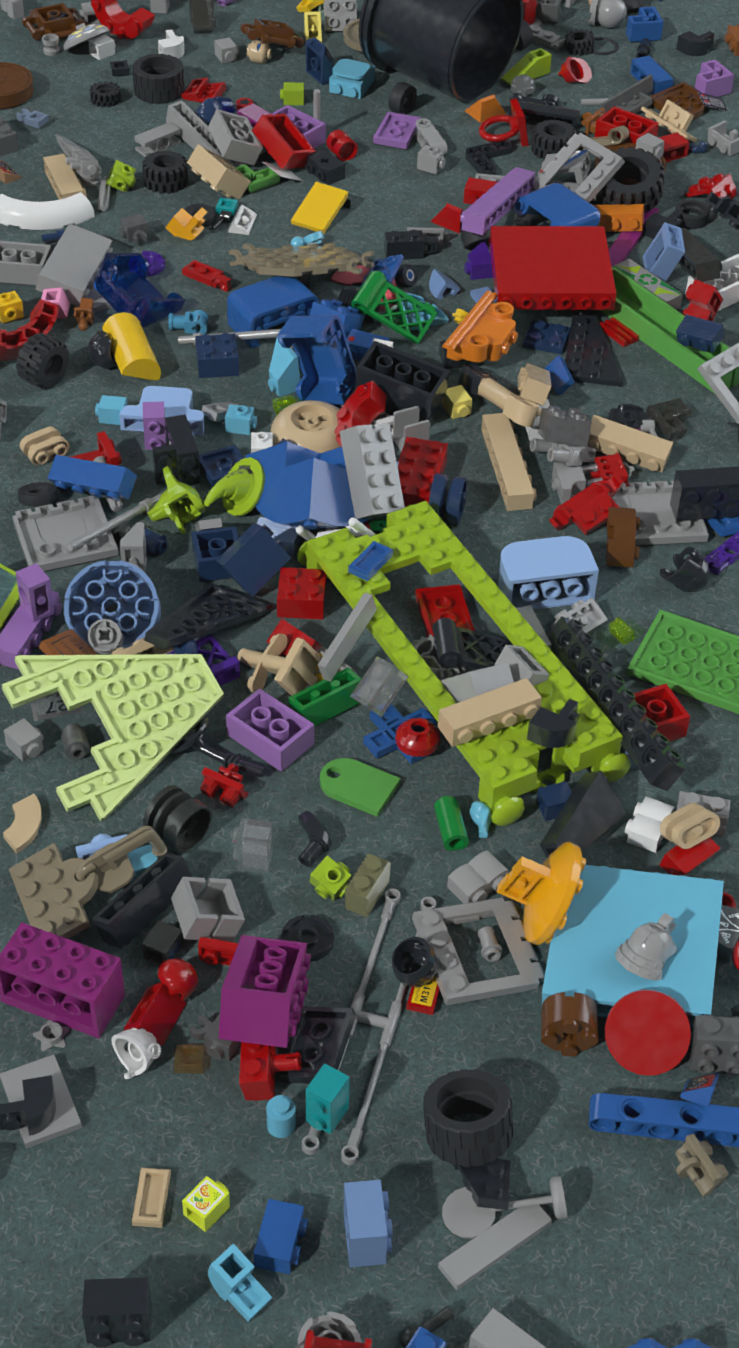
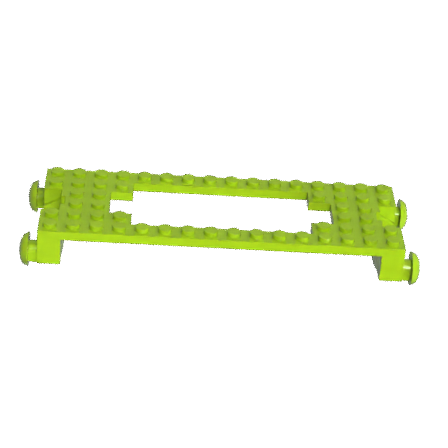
M427 501L388 513L386 528H383L380 534L371 537L367 534L355 538L348 528H344L318 538L309 539L301 545L298 551L299 563L307 566V569H323L326 573V578L331 579L352 609L355 608L364 593L373 596L377 610L367 624V629L437 722L439 710L456 704V701L374 596L390 590V582L385 577V573L416 562H420L430 575L451 568L511 643L515 646H523L550 674L547 681L533 686L542 697V708L559 714L569 698L579 702L577 713L580 714V717L576 724L574 740L564 747L553 748L551 768L537 773L539 751L547 747L527 740L528 726L531 719H526L510 727L502 728L489 735H483L456 746L480 777L478 798L491 808V819L494 824L508 826L516 822L522 816L525 809L523 799L518 796L529 791L537 793L538 788L548 786L542 783L543 780H552L555 784L564 782V772L569 769L575 773L591 766L592 772L602 771L609 782L619 780L628 772L631 766L630 756L625 753L620 754L623 738L621 733ZM373 541L393 549V556L369 581L348 573V566Z

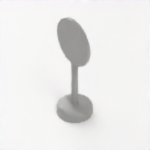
M554 1176L550 1179L551 1195L510 1201L508 1210L552 1203L555 1217L560 1220L568 1219L561 1176ZM466 1187L455 1190L447 1197L443 1204L442 1217L445 1226L453 1234L461 1238L474 1239L493 1225L496 1211L503 1210L477 1207L472 1198V1193Z

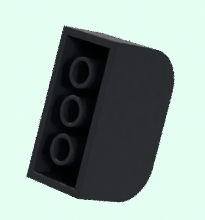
M374 341L357 366L355 391L358 386L373 381L387 394L385 413L392 416L396 411L418 406L419 422L431 418L445 396L450 370Z

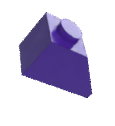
M481 242L468 254L467 262L464 264L465 273L469 274L471 280L493 278L491 254L485 242Z

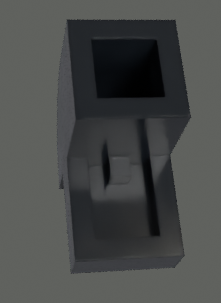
M688 31L678 35L676 50L690 56L706 55L707 49L713 47L715 33L709 31L698 36Z
M675 210L668 217L653 213L645 220L643 235L654 239L664 223L681 228L683 220H681L682 212Z
M569 698L559 714L540 707L529 722L527 740L547 748H560L570 744L574 740L576 724L580 717V714L577 713L579 702Z
M52 1075L22 1080L24 1100L0 1104V1130H16L20 1127L28 1126L29 1136L43 1131L51 1124L56 1113Z

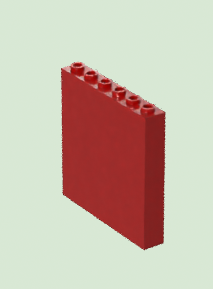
M490 226L489 244L494 290L497 293L496 303L507 302L514 307V310H614L616 288L604 226Z

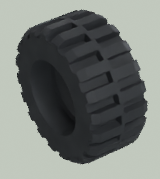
M622 147L618 148L617 151L613 150L612 152L622 157L625 163L596 194L597 202L601 205L644 204V214L646 211L649 212L654 206L658 205L663 195L665 177L663 165L656 156L653 157L651 152H645L642 148L634 149V147H628V149H624ZM621 179H635L641 183L624 185L617 181Z

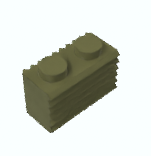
M366 854L362 865L359 866L357 873L350 880L348 887L345 888V908L365 917L369 916L390 881L391 863L372 854Z

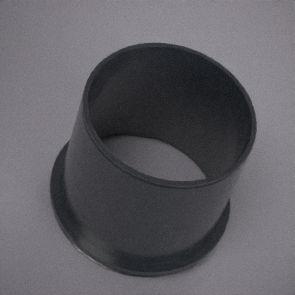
M364 0L359 20L360 47L366 59L377 69L382 71L395 69L461 102L469 103L491 89L509 64L521 33L522 0Z

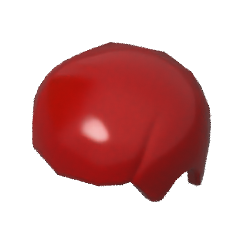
M169 959L163 962L158 969V978L163 984L168 986L169 994H181V1001L189 999L197 988V972L187 961Z

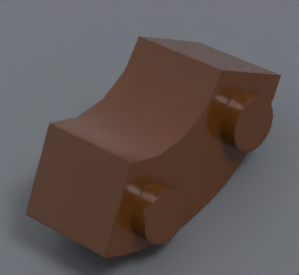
M609 507L606 566L633 567L634 559L638 560L639 546H635L636 530L640 528V517H636V510L634 508Z

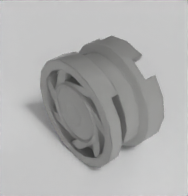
M99 167L98 174L92 176L81 174L76 169V174L82 181V186L95 187L101 183V167Z
M101 619L93 623L89 628L88 640L94 651L98 654L111 655L114 650L122 646L123 635L117 623L109 619Z

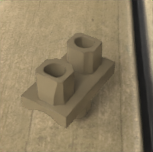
M691 1134L687 1135L685 1143L675 1153L681 1163L676 1168V1173L680 1178L689 1176L704 1197L711 1194L717 1185L724 1182L728 1176V1171L723 1164H713L710 1157L713 1154V1148L707 1140L698 1141L696 1136Z

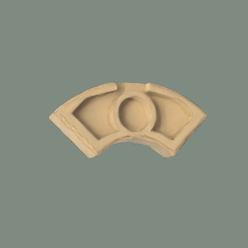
M35 794L12 805L15 820L3 832L4 839L16 854L32 843L41 825V806Z

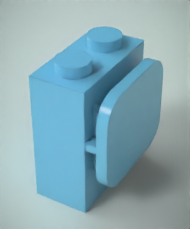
M350 59L339 60L333 67V74L329 78V92L361 99L375 81V66Z

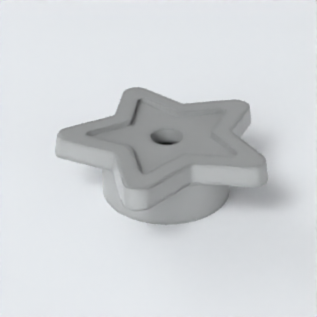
M48 1020L41 1027L40 1031L33 1033V1037L41 1041V1051L43 1052L52 1046L64 1048L66 1044L63 1037L69 1031V1027H61L58 1023Z

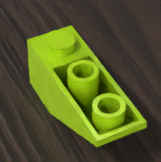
M542 48L528 52L501 80L511 86L513 79L519 75H528L535 79L550 73L552 54Z

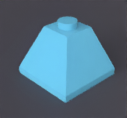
M277 337L269 368L270 379H268V385L271 391H275L281 397L296 392V386L300 381L298 356L291 348H283L278 342Z

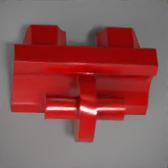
M232 763L227 768L221 766L218 772L207 767L203 769L202 775L204 780L200 787L202 794L213 798L220 788L224 790L220 801L232 808L240 798L245 800L248 796V792L244 791V785L240 783L243 776L238 774L239 767L236 764Z

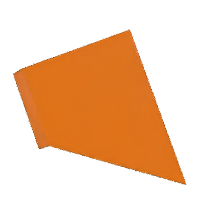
M495 95L482 98L465 110L466 113L480 123L490 117L506 114L495 98Z

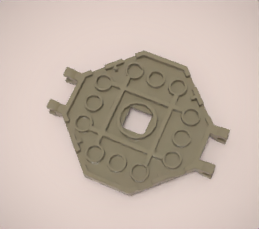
M311 242L303 246L283 245L282 248L273 249L266 247L255 248L252 244H244L243 249L249 250L245 256L239 250H229V254L236 257V261L229 262L230 266H248V269L256 271L260 275L296 277L302 276V274H309L311 271L313 275L325 274L336 271V268H338V272L350 271L354 274L362 273V268H356V266L374 267V262L367 260L368 256L374 255V251H367L360 256L343 247H335L333 243L318 246V243Z

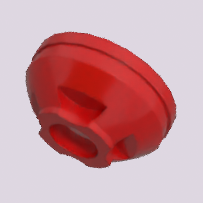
M412 718L399 725L395 741L397 747L403 753L410 756L423 757L437 750L440 744V733L437 726L429 720ZM420 725L425 730L423 732H415L411 728Z

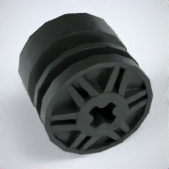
M170 785L158 792L149 803L144 814L143 826H151L166 845L176 852L186 853L206 835L211 824L212 811L199 800L192 799L187 792H184L177 785Z

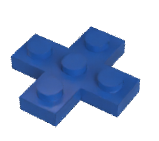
M389 702L370 712V720L379 729L364 736L363 744L377 759L398 749L410 764H413L427 756H410L403 753L397 747L395 736L399 725L412 718H424L436 726L437 721L424 708L403 717ZM420 725L411 728L415 732H423L425 730Z

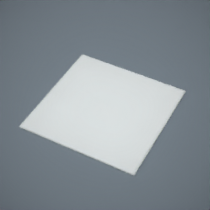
M263 162L281 177L303 181L288 169H282L278 165Z

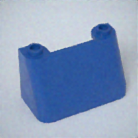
M552 183L519 197L512 210L520 216L526 214L541 215L543 218H548L552 221L550 226H598L600 221V212L596 207L560 183Z

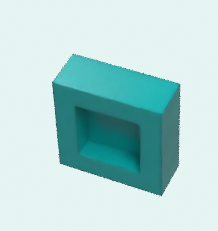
M220 198L216 206V214H220L224 210L232 212L230 216H234L238 207V200Z

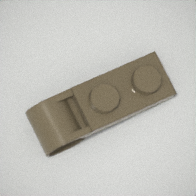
M618 126L611 129L608 136L589 138L606 147L626 141L629 137V130L625 126ZM617 131H619L621 134L620 139L616 135Z

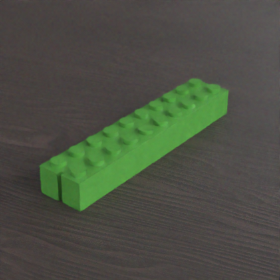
M613 266L612 272L616 288L614 310L600 311L609 318L614 317L638 334L642 342L714 393L697 368L730 347L720 342L714 353L701 351L696 347L693 348L692 346L680 344L677 341L676 329L680 326L685 316ZM739 366L720 377L728 389H730V386L734 387L739 384Z

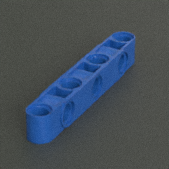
M598 1093L590 1097L589 1127L594 1131L685 1141L687 1135L694 1134L698 1141L707 1140L709 1144L739 1147V1107L712 1104L705 1107L693 1102Z

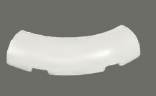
M81 192L68 198L45 202L23 201L4 194L0 195V223L7 226H19L21 229L48 230L63 228L64 225H69V223H75L76 225L95 217L90 201Z

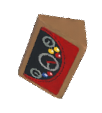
M0 160V180L7 184L21 179L20 175L4 161Z

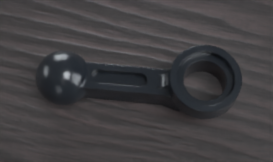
M514 93L509 99L510 101L517 98L519 101L556 107L559 103V98L552 94H545L540 100Z

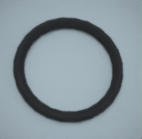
M594 37V40H606L613 43L615 48L608 52L591 50V53L609 55L618 50V44L614 40L607 37Z

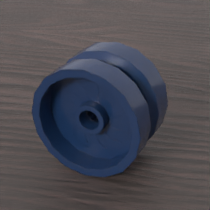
M436 473L434 476L429 505L441 519H443L446 510V521L448 524H460L466 503L467 478L455 476L449 488V478L447 475Z

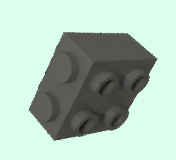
M695 1016L688 1047L690 1070H698L704 1074L720 1071L726 1072L729 1075H739L738 1016Z

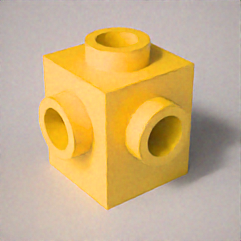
M15 291L1 293V323L23 318L22 300Z

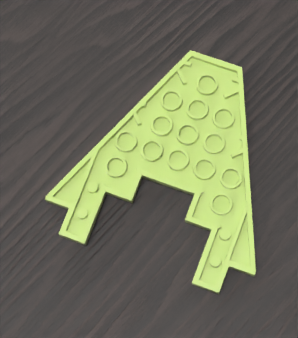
M202 654L15 656V663L22 677L2 684V690L12 709L57 691L68 711L90 702L93 704L111 740L91 747V753L100 769L58 786L56 792L67 812L91 803L100 821L105 820L223 698L224 694Z

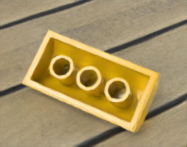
M126 312L117 313L109 317L102 329L108 333V338L111 339L110 349L121 375L159 380L161 369L139 319L135 315Z

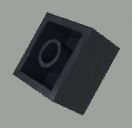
M148 1277L84 1279L82 1318L87 1343H92L96 1347H108L111 1343L124 1342L128 1346H139L143 1342L151 1341L152 1301Z

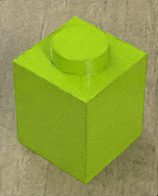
M284 82L283 89H280V100H283V105H304V83Z

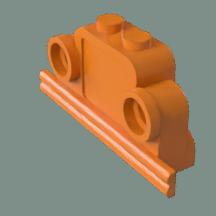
M487 290L443 344L442 348L447 349V358L456 361L465 359L476 363L485 360H500L504 354L508 353L512 343L515 344L518 338V332H515L516 322L512 320L514 307L507 302L492 303L496 299L497 293Z

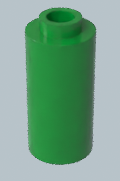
M443 796L435 802L434 810L444 848L447 851L465 849L469 844V838L459 802L455 797Z

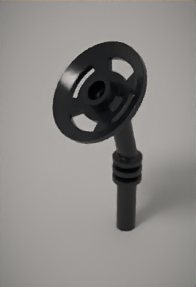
M208 717L201 720L172 750L174 754L192 747L193 750L197 749L199 752L222 763L225 768L233 763L239 767V770L259 777H264L266 773V768L243 761L241 757L230 753L224 754L205 744L202 736L210 722Z

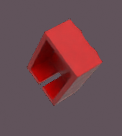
M285 113L262 115L252 129V132L266 148V151L282 169L305 167L307 155L316 152Z

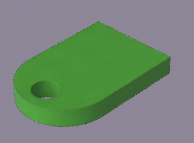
M350 758L332 760L320 772V786L327 796L376 817L379 816L396 791L401 780L399 777ZM330 772H337L340 774V776L337 778H331L327 774Z

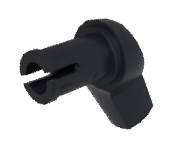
M306 811L298 816L301 827L308 834L310 843L298 857V860L301 864L312 868L321 853L330 850L332 841L324 824L313 813Z

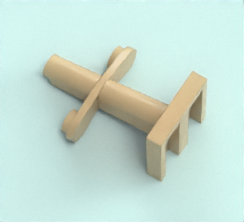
M284 634L273 635L270 644L263 653L242 648L238 653V660L240 662H243L246 666L256 668L253 676L247 682V686L252 693L256 692L259 688L263 690L268 673L271 672L276 674L274 680L291 696L306 689L308 685L312 686L316 683L318 678L314 675V672L322 657L304 639L296 638L286 658L280 657L279 655L287 646V637Z

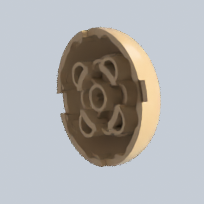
M316 400L300 401L287 406L279 412L271 425L270 432H272L273 446L277 445L284 438L296 445L319 453L341 447L336 441V434L334 433L335 428L338 426L336 415L340 409L330 403Z

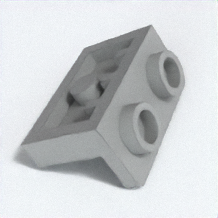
M593 598L585 602L581 599L571 606L572 610L567 612L564 609L555 616L556 621L551 627L553 628L560 617L563 616L569 620L572 618L578 620L583 625L582 630L585 633H589L604 624L608 619Z

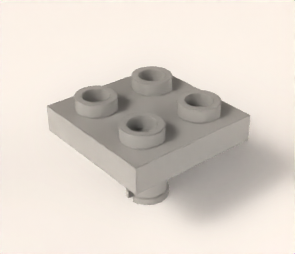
M324 0L325 32L343 31L346 25L357 20L356 0Z

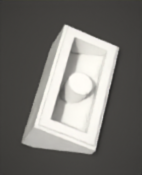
M241 205L233 218L228 232L249 235L257 214L246 206Z

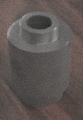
M79 724L67 725L61 735L66 756L70 759H81L87 756L90 747L85 729Z

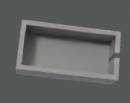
M390 424L359 425L339 431L355 518L387 516L388 513L405 508Z

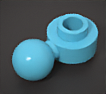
M317 231L304 238L296 236L291 240V245L303 246L311 242L318 243L319 245L322 243L321 240L324 239L322 231Z

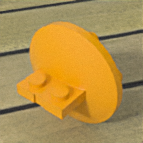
M571 842L561 844L542 865L521 857L512 867L510 873H507L499 882L497 893L525 904L523 925L526 941L535 945H540L544 942L548 944L552 940L556 929H563L567 920V915L565 914L568 911L574 894L577 895L583 885L580 874L585 867L586 859L582 857L581 849L578 845Z

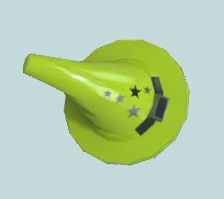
M249 457L237 462L230 472L220 479L208 492L203 503L204 506L208 507L217 499L222 498L223 506L229 514L237 517L250 512L260 500L264 490L265 473L260 461Z

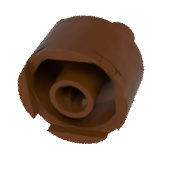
M561 992L546 998L543 1001L541 1010L542 1043L555 1051H561L562 1056L575 1057L578 1052L595 1046L598 1043V1019L595 1001L585 994L574 992V996H565V992Z

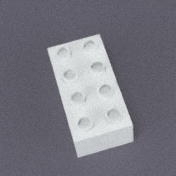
M739 254L721 261L722 271H720L719 279L704 282L716 287L723 298L718 311L739 302ZM691 276L688 277L687 288L694 282Z

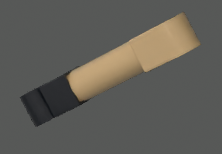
M468 363L463 364L458 385H462V387L475 396L484 397L502 409V414L515 423L525 427H533L536 416L541 415L542 409H539V405L497 383V378L484 372L482 368Z

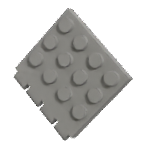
M667 481L650 482L649 486H647L646 482L628 483V487L623 483L620 490L612 497L620 508H634L636 510V517H640V528L636 530L635 545L707 542L708 532L703 519L675 520L670 506L674 481H671L670 485H668Z
M93 495L78 498V503H75L73 499L56 503L57 507H53L52 504L35 507L34 512L31 511V508L15 511L16 515L12 516L27 566L37 563L43 571L118 556V548L111 530L73 551H68L66 548V544L107 522L99 498L94 499Z

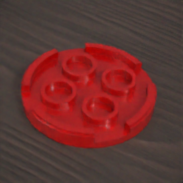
M640 989L624 995L614 1004L606 1020L605 1039L611 1055L622 1067L639 1075H659L673 1069L684 1058L690 1044L691 1028L685 1010L673 997L659 991Z

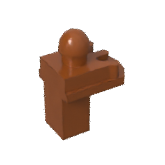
M81 298L80 307L74 308V317L77 323H79L81 331L87 330L88 324H93L95 320L93 299Z

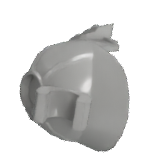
M664 913L658 923L647 922L636 928L629 940L626 939L623 944L617 947L615 952L617 961L627 971L642 978L662 980V969L667 959L677 950V946L670 935L676 927V924L673 923L674 918Z

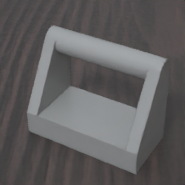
M138 522L120 540L121 561L136 564L146 573L144 523Z

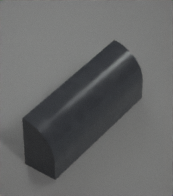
M518 100L524 113L526 124L537 125V123L542 121L559 120L571 124L576 129L580 120V110ZM511 104L509 106V116H512Z

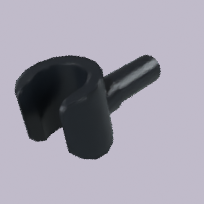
M222 210L218 221L211 228L215 230L223 222L230 223L232 212Z

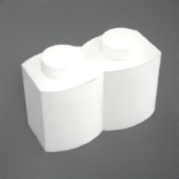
M646 796L642 803H637L633 816H635L634 820H628L625 828V833L628 834L627 843L656 853L663 839L660 833V824L666 816L674 812L675 807Z

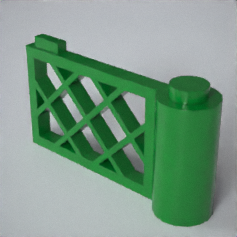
M380 271L370 272L351 302V305L358 308L360 313L370 315L416 344H419L437 315L435 307L427 302L425 304L421 303L387 282L386 276ZM390 290L395 293L396 299L387 301L386 291ZM408 301L411 303L413 310L404 311L402 302ZM398 303L400 312L391 313L389 305ZM385 305L387 314L380 315L374 310L378 306ZM425 312L431 317L429 320L421 321L418 313ZM415 314L417 322L408 324L405 315ZM402 316L404 324L396 325L392 317ZM418 326L420 331L418 338L410 333V327Z

